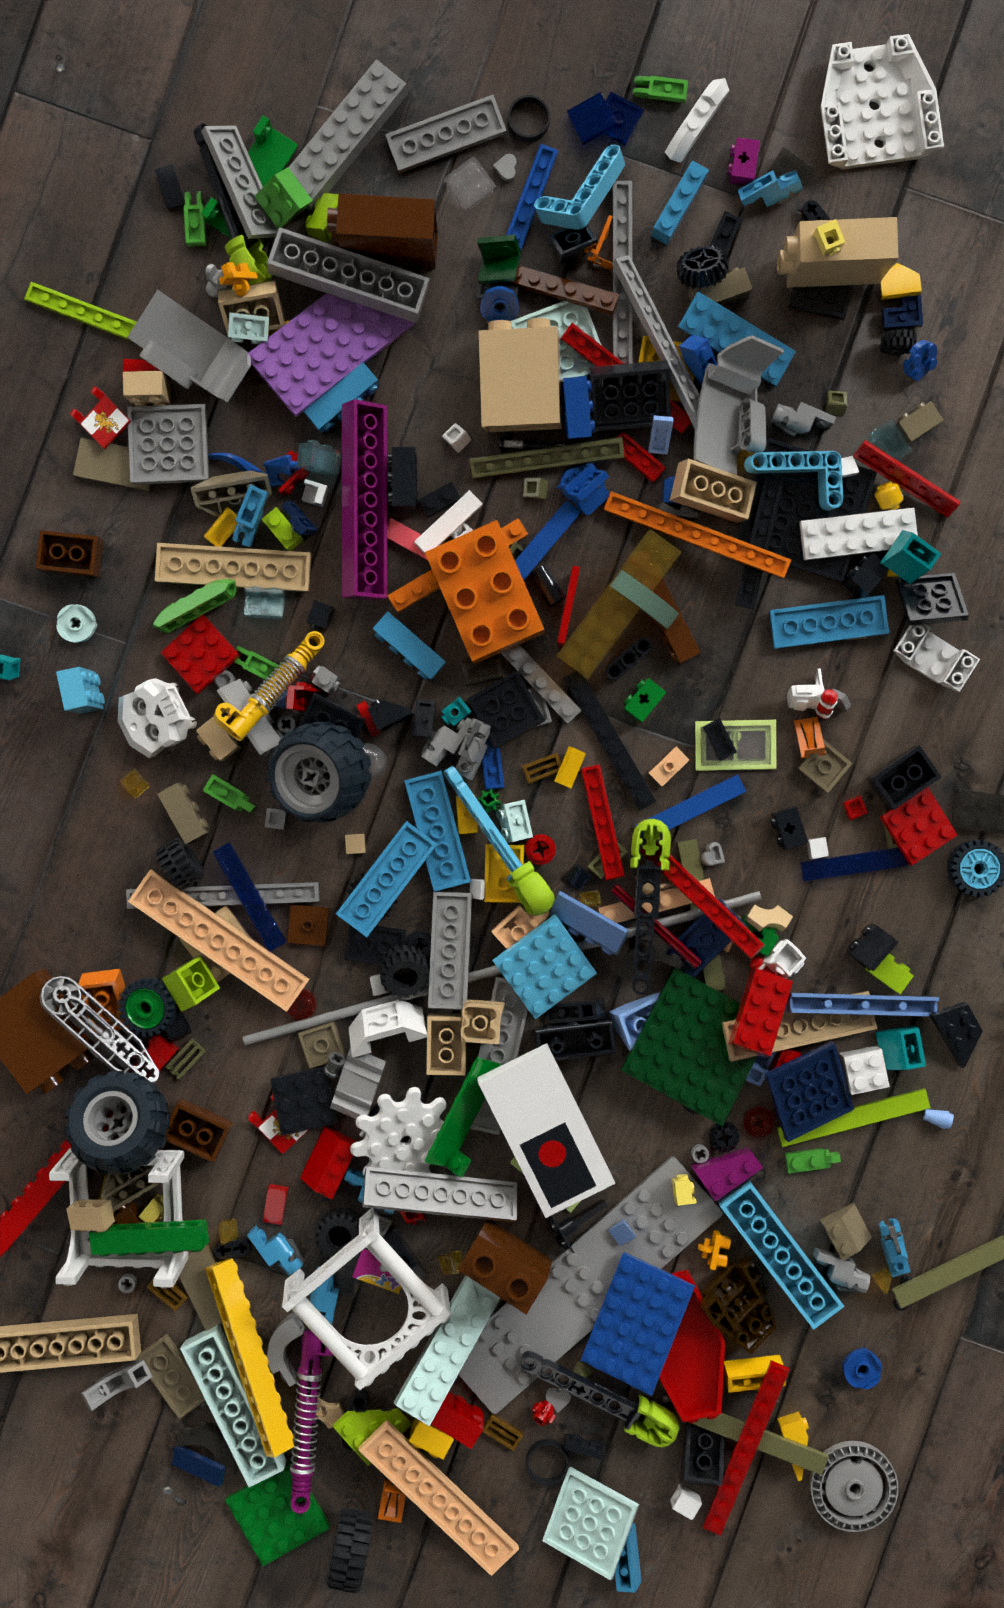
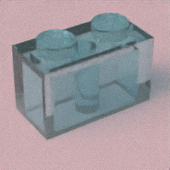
M307 440V443L299 444L297 467L325 476L339 474L340 451L333 449L331 445H320L319 441Z

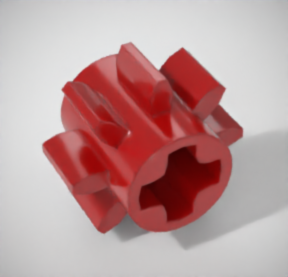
M545 1400L535 1403L531 1409L533 1412L532 1419L540 1426L548 1425V1423L552 1424L556 1417L553 1414V1405Z

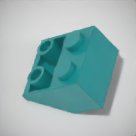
M902 530L880 563L911 584L930 571L942 553L913 532Z
M909 1025L875 1032L878 1047L883 1052L886 1070H910L926 1067L918 1027Z

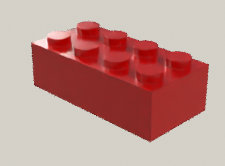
M757 968L750 970L728 1044L763 1057L771 1056L793 981Z
M449 1390L431 1425L472 1449L484 1429V1413L478 1406H471L466 1403L463 1397L455 1396Z

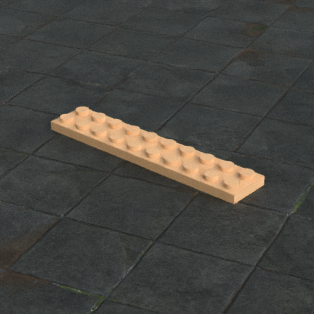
M152 869L149 870L128 901L286 1012L310 980Z
M388 1420L359 1446V1451L491 1576L519 1550L518 1544L424 1454L415 1448Z

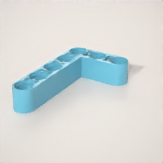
M610 145L603 151L572 201L548 196L538 198L534 203V207L541 223L575 230L586 227L625 166L620 147L618 145Z
M836 451L759 452L749 456L744 462L746 471L752 474L818 472L820 507L828 511L838 508L843 502L842 459ZM828 457L831 459V465L827 462ZM772 458L777 462L776 467L772 464ZM791 458L795 461V467L790 462ZM809 458L813 460V466L810 465ZM754 459L758 461V468L753 464ZM828 477L832 479V485L829 484ZM829 496L833 499V504H830Z

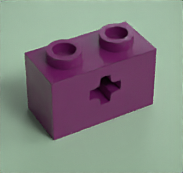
M737 137L735 145L731 144L729 157H732V164L729 163L727 168L730 184L745 186L754 181L760 140Z

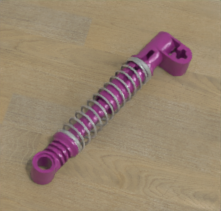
M311 1330L303 1332L301 1366L297 1372V1376L300 1379L296 1382L298 1385L296 1388L298 1394L295 1397L298 1401L295 1403L297 1410L294 1412L296 1416L294 1423L296 1425L293 1427L295 1431L293 1437L296 1433L299 1434V1438L296 1439L294 1437L293 1443L297 1441L299 1445L294 1446L291 1451L293 1456L291 1457L292 1464L290 1466V1473L293 1478L290 1495L291 1508L299 1514L306 1512L310 1507L311 1478L315 1472L314 1465L316 1463L309 1459L316 1457L314 1453L310 1452L316 1450V1447L310 1444L317 1442V1439L311 1436L316 1435L318 1432L311 1428L318 1426L316 1420L319 1417L316 1415V1412L320 1410L317 1407L320 1401L317 1398L321 1395L318 1389L321 1388L319 1381H321L320 1377L322 1376L320 1357L333 1356L326 1346L321 1348V1341ZM309 1359H312L311 1368H309ZM297 1425L300 1426L299 1431L295 1430V1427ZM295 1448L298 1449L297 1454L293 1452ZM294 1456L298 1457V1460L295 1462L293 1461ZM298 1497L305 1498L303 1502L296 1501Z

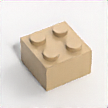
M162 371L123 372V396L134 407L171 405V382Z

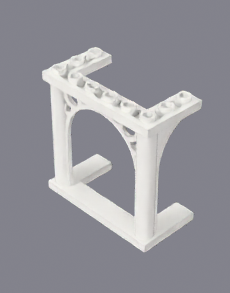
M69 1148L50 1171L49 1178L53 1181H69L71 1205L77 1199L89 1200L87 1166L79 1161L72 1153L71 1148ZM158 1150L155 1154L156 1158L148 1164L154 1165L148 1174V1182L163 1183V1222L183 1221L180 1164L184 1159V1151ZM71 1230L67 1261L56 1275V1284H63L64 1286L76 1285L88 1265L96 1267L114 1266L116 1268L133 1266L134 1268L152 1267L159 1269L153 1279V1286L166 1289L175 1285L188 1260V1251L181 1253L166 1251L162 1254L147 1252L143 1255L129 1253L124 1256L111 1254L100 1257V1255H92L89 1231Z
M371 1208L359 1218V1235L305 1280V1273L299 1268L285 1280L282 1307L287 1312L292 1310L355 1377V1386L359 1390L371 1385L380 1373L384 1374L392 1363L401 1360L410 1348H415L423 1337L431 1335L435 1327L440 1323H445L451 1315L447 1287L442 1283L433 1290L412 1271L379 1234V1212L375 1208ZM365 1247L402 1286L408 1299V1314L401 1329L390 1339L372 1345L357 1344L344 1338L306 1298V1296ZM415 1300L418 1302L417 1306H413ZM421 1311L426 1316L421 1320H417L412 1317V1314ZM410 1324H415L411 1329L408 1328ZM382 1348L386 1349V1350H383L382 1353L379 1355V1352H378V1351H379L380 1349H382Z

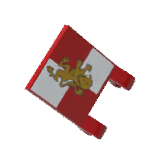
M94 386L91 393L100 400L85 417L76 409H73L70 415L106 449L131 423V420L102 390Z
M272 1093L271 1100L275 1103L274 1096ZM276 1109L263 1121L255 1111H252L248 1116V1120L282 1154L309 1131L304 1130L281 1136Z

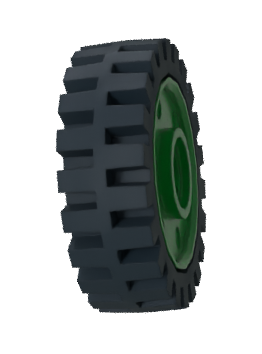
M151 977L139 979L127 986L120 995L122 998L118 1001V1004L121 1005L118 1007V1012H122L119 1017L125 1020L123 1022L124 1026L128 1025V1029L131 1032L135 1031L134 1034L136 1035L142 1034V1037L157 1035L169 1028L177 1017L178 1013L176 1011L178 1006L168 988L164 985L163 980L158 981L159 978L151 979ZM146 1003L150 1006V1010L147 1009Z

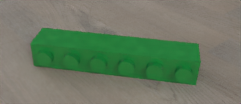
M206 1219L112 1224L104 1232L89 1231L92 1255H100V1257L111 1254L124 1256L129 1253L143 1255L147 1252L162 1254L166 1251L181 1253L185 1250L200 1252L209 1243Z

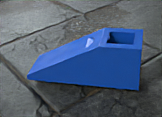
M691 335L679 348L685 364L702 387L707 365L711 363L717 366L709 340Z

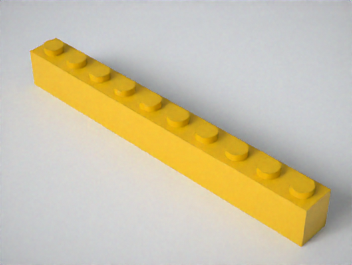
M233 1258L224 1259L206 1267L205 1271L265 1455L275 1458L294 1447V1437L286 1422L287 1415L282 1410L280 1404L281 1397L274 1386L275 1379L272 1373H270L269 1361L263 1352V1343L256 1331V1321L251 1316L249 1310L250 1303L245 1297L244 1285L237 1273L238 1266L233 1261Z

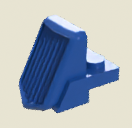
M583 463L581 466L564 470L557 486L568 500H571L585 515H590L610 495L604 486V481L609 478L606 471L597 470L593 463Z

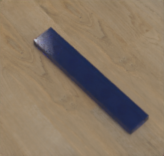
M231 842L213 851L269 952L287 943Z
M899 848L800 862L803 881L909 865Z

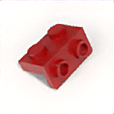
M295 682V686L288 685L285 698L286 709L305 712L312 694L315 692L322 693V689H317L316 685L303 682Z

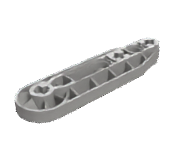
M63 976L54 977L45 983L39 997L43 1009L112 1071H122L115 1068L109 1062L113 1058L125 1069V1073L134 1072L146 1078V1074L149 1071L151 1074L146 1079L152 1083L157 1081L159 1070L141 1040L79 984L69 977ZM76 990L77 993L71 995V991ZM62 993L64 997L58 999L57 996ZM81 993L85 996L83 1000H81ZM88 999L100 1011L96 1013L84 1001ZM68 1003L73 1004L75 1007L71 1009ZM78 1007L80 1011L78 1014H75L73 1011ZM84 1012L90 1018L87 1019L82 1013ZM101 1012L114 1022L112 1027L99 1016ZM66 1016L64 1020L60 1019L59 1017ZM81 1016L86 1022L84 1023V1022H83L80 1018H78V1017ZM67 1019L81 1030L78 1034L65 1023ZM116 1025L129 1036L127 1039L114 1029ZM82 1032L96 1043L93 1047L79 1036ZM130 1038L138 1044L141 1052L128 1042ZM97 1045L110 1056L108 1060L94 1049ZM120 1045L122 1049L120 1052H117L116 1049ZM128 1052L129 1055L124 1059L123 1056ZM131 1057L137 1060V1066L130 1064L129 1060Z

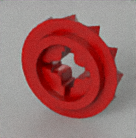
M538 834L528 840L525 851L531 862L544 865L554 858L556 846L549 836ZM538 841L541 846H549V848L544 850L543 858L539 852H532L538 848Z

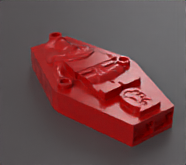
M689 1270L673 1272L670 1274L695 1285V1288L659 1379L683 1422L695 1423L701 1418L714 1419L721 1415L725 1356L723 1333L709 1322L701 1309V1302L704 1297Z

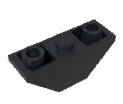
M397 1228L383 1236V1239L421 1280L429 1275Z

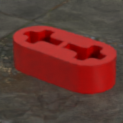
M366 701L357 704L361 716L367 718L365 724L372 737L380 734L381 731L377 729L368 711L369 707Z

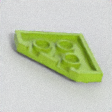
M381 1409L366 1410V1412L347 1411L333 1424V1427L365 1464L369 1466L371 1462L359 1451V1446L386 1420L401 1434L412 1424L400 1409H391V1411H381Z

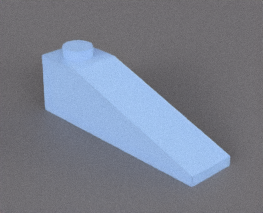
M660 992L624 1004L609 1012L615 1031L629 1050H631Z

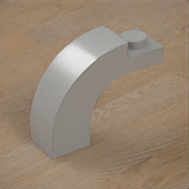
M294 1312L277 1325L270 1339L267 1352L272 1374L280 1371L281 1379L283 1382H287L289 1387L297 1382L298 1376L288 1359L286 1346L292 1340L302 1335L305 1329L302 1321Z
M135 1360L102 1376L95 1381V1384L83 1391L81 1395L89 1410L92 1411L119 1392L139 1387L152 1378V1375L144 1360Z

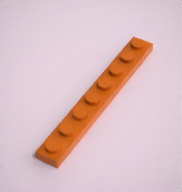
M519 518L501 528L509 547L515 541L519 542L528 537V533ZM431 569L387 595V598L396 612L399 613L440 589Z

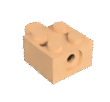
M518 905L491 932L508 949L542 924L549 917V910L541 915H531Z

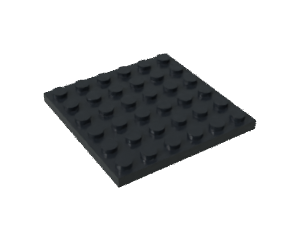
M767 438L766 447L763 452H804L809 450ZM828 457L827 462L831 465V459ZM791 458L790 462L795 467V461ZM809 458V463L813 466V460ZM857 466L859 470L857 475L842 478L843 502L841 506L828 511L823 510L819 505L818 472L786 473L768 551L791 559L789 567L842 583L851 555L804 560L799 522L864 514L877 472ZM758 473L754 476L753 481L757 483L749 518L740 522L736 534V539L749 543L765 473ZM828 477V482L832 485V479ZM829 496V502L833 504V499Z

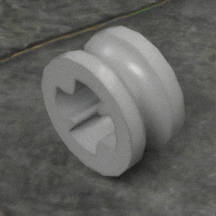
M696 1144L691 1149V1156L697 1163H704L709 1158V1151L706 1146ZM703 1149L705 1155L697 1158L695 1152Z
M131 1273L124 1274L118 1282L120 1291L123 1293L132 1292L137 1286L136 1276ZM126 1279H129V1283H132L129 1287L124 1283Z

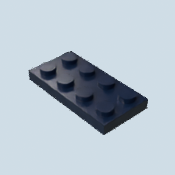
M719 898L718 900H719L740 922H742V923L747 927V925L728 907V905H727L721 898ZM703 914L678 938L681 943L702 961L701 964L695 969L673 948L669 947L665 952L688 975L694 978L732 940Z

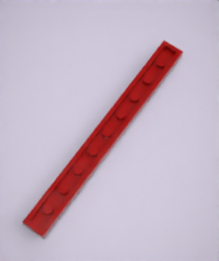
M770 1360L723 1474V1486L718 1487L704 1520V1529L721 1536L785 1383L789 1367Z

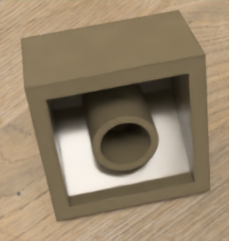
M854 1202L820 1219L836 1253L842 1261L860 1252L872 1238Z

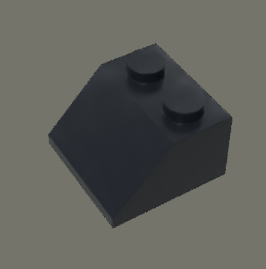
M588 225L580 230L564 228L549 235L554 256L559 264L567 263L576 257L588 254L592 248L596 249L598 244L597 238Z
M381 699L371 703V707L368 708L377 729L381 732L414 716L412 709L386 700L381 701Z
M871 924L863 928L861 931L862 935L858 940L855 939L850 943L847 953L863 967L874 971L899 941L879 926Z

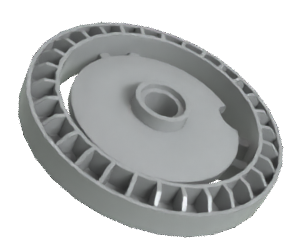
M844 1441L826 1449L823 1453L828 1454V1460L823 1474L820 1475L811 1471L809 1478L811 1499L818 1513L830 1525L848 1532L866 1531L881 1524L894 1509L898 1497L897 1475L890 1461L878 1448L861 1441ZM849 1456H858L855 1462H852L850 1458L843 1459ZM839 1461L838 1463H836V1464L830 1469V1471L828 1472L827 1476H825V1474H826V1472L828 1471V1469H829L835 1462ZM875 1463H877L882 1468L885 1475V1490L883 1496V1482L878 1470L874 1467ZM853 1484H857L855 1488H850ZM822 1494H826L830 1504L844 1515L838 1514L829 1508L823 1501Z

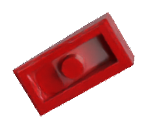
M274 1184L268 1186L263 1222L282 1225L289 1187Z

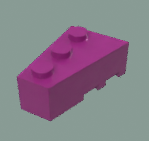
M749 1147L726 1153L720 1157L709 1158L704 1163L691 1164L693 1170L715 1201L763 1168Z

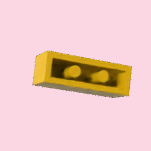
M772 1355L724 1361V1379L728 1392L759 1389L770 1360L783 1365L781 1356Z

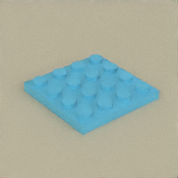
M555 914L492 960L535 1019L597 974Z

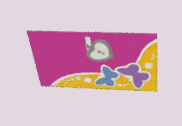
M363 1249L352 1277L399 1294L401 1285L370 1251Z

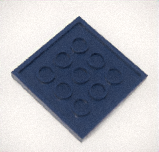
M832 1041L764 1073L784 1138L788 1142L854 1110L837 1048Z

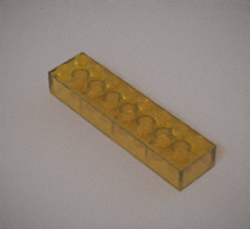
M649 529L557 654V657L589 680L641 609L610 587L619 572L623 570L654 592L680 557L681 551Z

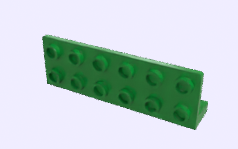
M263 115L253 130L256 140L248 151L262 187L275 174L285 169L298 148L296 142L273 129L270 119ZM211 197L201 215L205 223L231 238L219 203Z
M480 1057L476 1058L440 1131L436 1135L432 1147L428 1151L425 1159L426 1163L445 1166L457 1176H464L471 1159L460 1152L459 1149L485 1100L477 1077L501 1066V1063Z

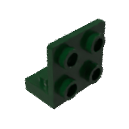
M516 235L479 237L477 244L483 257L478 276L479 284L515 281L521 256V249Z

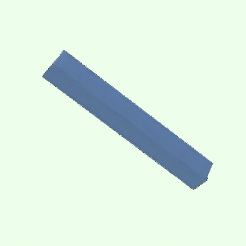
M789 993L785 1013L930 1017L929 1014L931 1012L937 1013L939 997Z

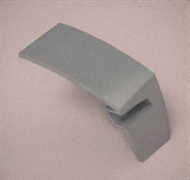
M159 290L156 291L127 337L143 348L139 355L142 359L184 388L189 389L193 382L208 393L226 402L229 401L251 366L250 355L240 345L231 341L230 338L199 319Z
M751 335L722 350L718 354L717 366L711 363L707 365L696 418L694 461L737 475L739 452L746 450L755 454L765 450L766 413L764 404L759 403L757 400V389L761 384L763 371L784 353V349Z

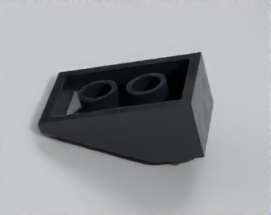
M686 1422L680 1482L712 1487L723 1486L725 1436Z

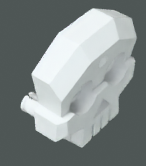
M157 678L147 680L136 686L134 692L119 697L118 723L129 746L148 758L155 757L166 747L174 746L185 740L188 729H194L197 725L196 721L192 722L195 718L190 717L179 695L180 688L175 687L178 684L166 683Z

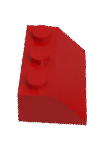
M324 1126L300 1179L315 1192L333 1199L353 1157L350 1147L353 1143L359 1141Z

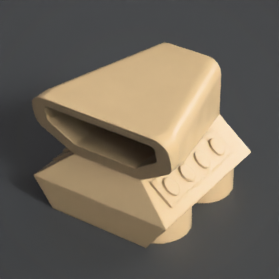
M482 1000L463 1002L461 1041L499 1044L500 1021L505 1003Z

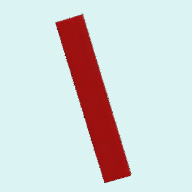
M866 440L863 441L853 454L855 459L889 481H892V483L898 484L900 488L947 518L960 505L958 499Z
M600 764L581 768L606 881L625 877Z

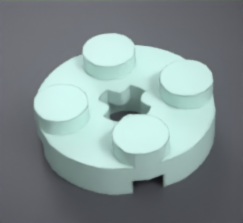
M78 604L67 605L58 613L57 631L67 641L74 643L85 642L92 637L97 628L94 614L85 606ZM74 619L77 621L80 619L79 628L72 627Z

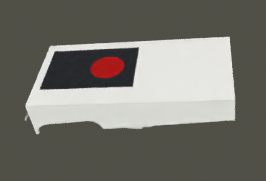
M547 1043L477 1077L478 1084L545 1218L616 1184Z

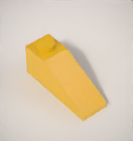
M799 1411L777 1418L783 1437L807 1446L808 1435L806 1430L809 1429L806 1418H802ZM792 1463L797 1480L801 1481L804 1468Z

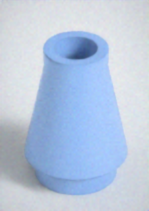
M925 1109L923 1120L945 1130L946 1128H951L954 1115L949 1113V1111Z

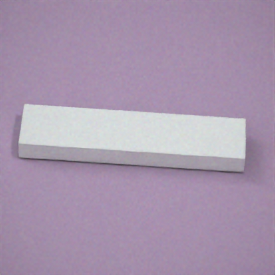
M469 490L414 541V544L424 554L426 551L441 545L482 507V502Z

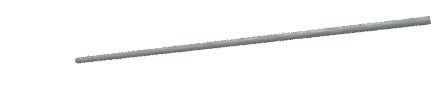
M757 891L725 900L724 902L730 909L761 901L762 898L760 892ZM697 908L658 919L657 921L664 927H669L700 918L704 913ZM645 923L640 925L643 934L647 933V930H651ZM636 926L626 928L628 929L627 938L636 936ZM585 940L576 942L581 951L599 946L597 944L592 946ZM496 965L469 973L468 983L502 973ZM429 984L423 986L424 990L422 992L418 991V995H410V998L405 996L397 998L396 994L394 996L388 995L243 1036V1041L246 1046L359 1014L362 1009L395 1000L406 1001L429 994Z

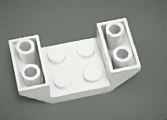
M926 624L909 626L894 649L897 656L905 664L935 683L960 692L980 659L965 649H956L929 632L931 628Z
M395 1000L362 1009L349 1026L352 1057L371 1053L370 1041L405 1032L409 1042L428 1037L422 1007L402 1000Z

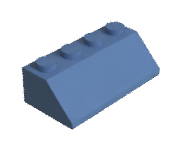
M561 891L558 893L549 913L550 917L555 914L561 923L569 928L568 931L575 936L580 934L592 946L597 944L602 947L601 950L610 956L613 953L617 956L628 937V929Z

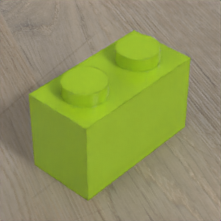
M277 507L262 518L263 522L288 551L294 550L304 541L300 535L292 530V525Z
M888 954L874 971L865 968L867 972L900 995L914 977L909 972L911 969L903 963L899 965L894 962L895 957L891 954Z

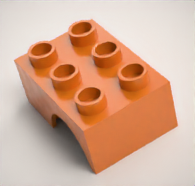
M497 520L425 552L474 664L545 633V629Z

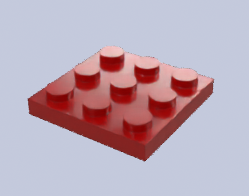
M204 614L199 616L160 652L198 695L241 656Z
M928 787L895 810H889L880 816V819L909 866L914 865L957 836V833Z

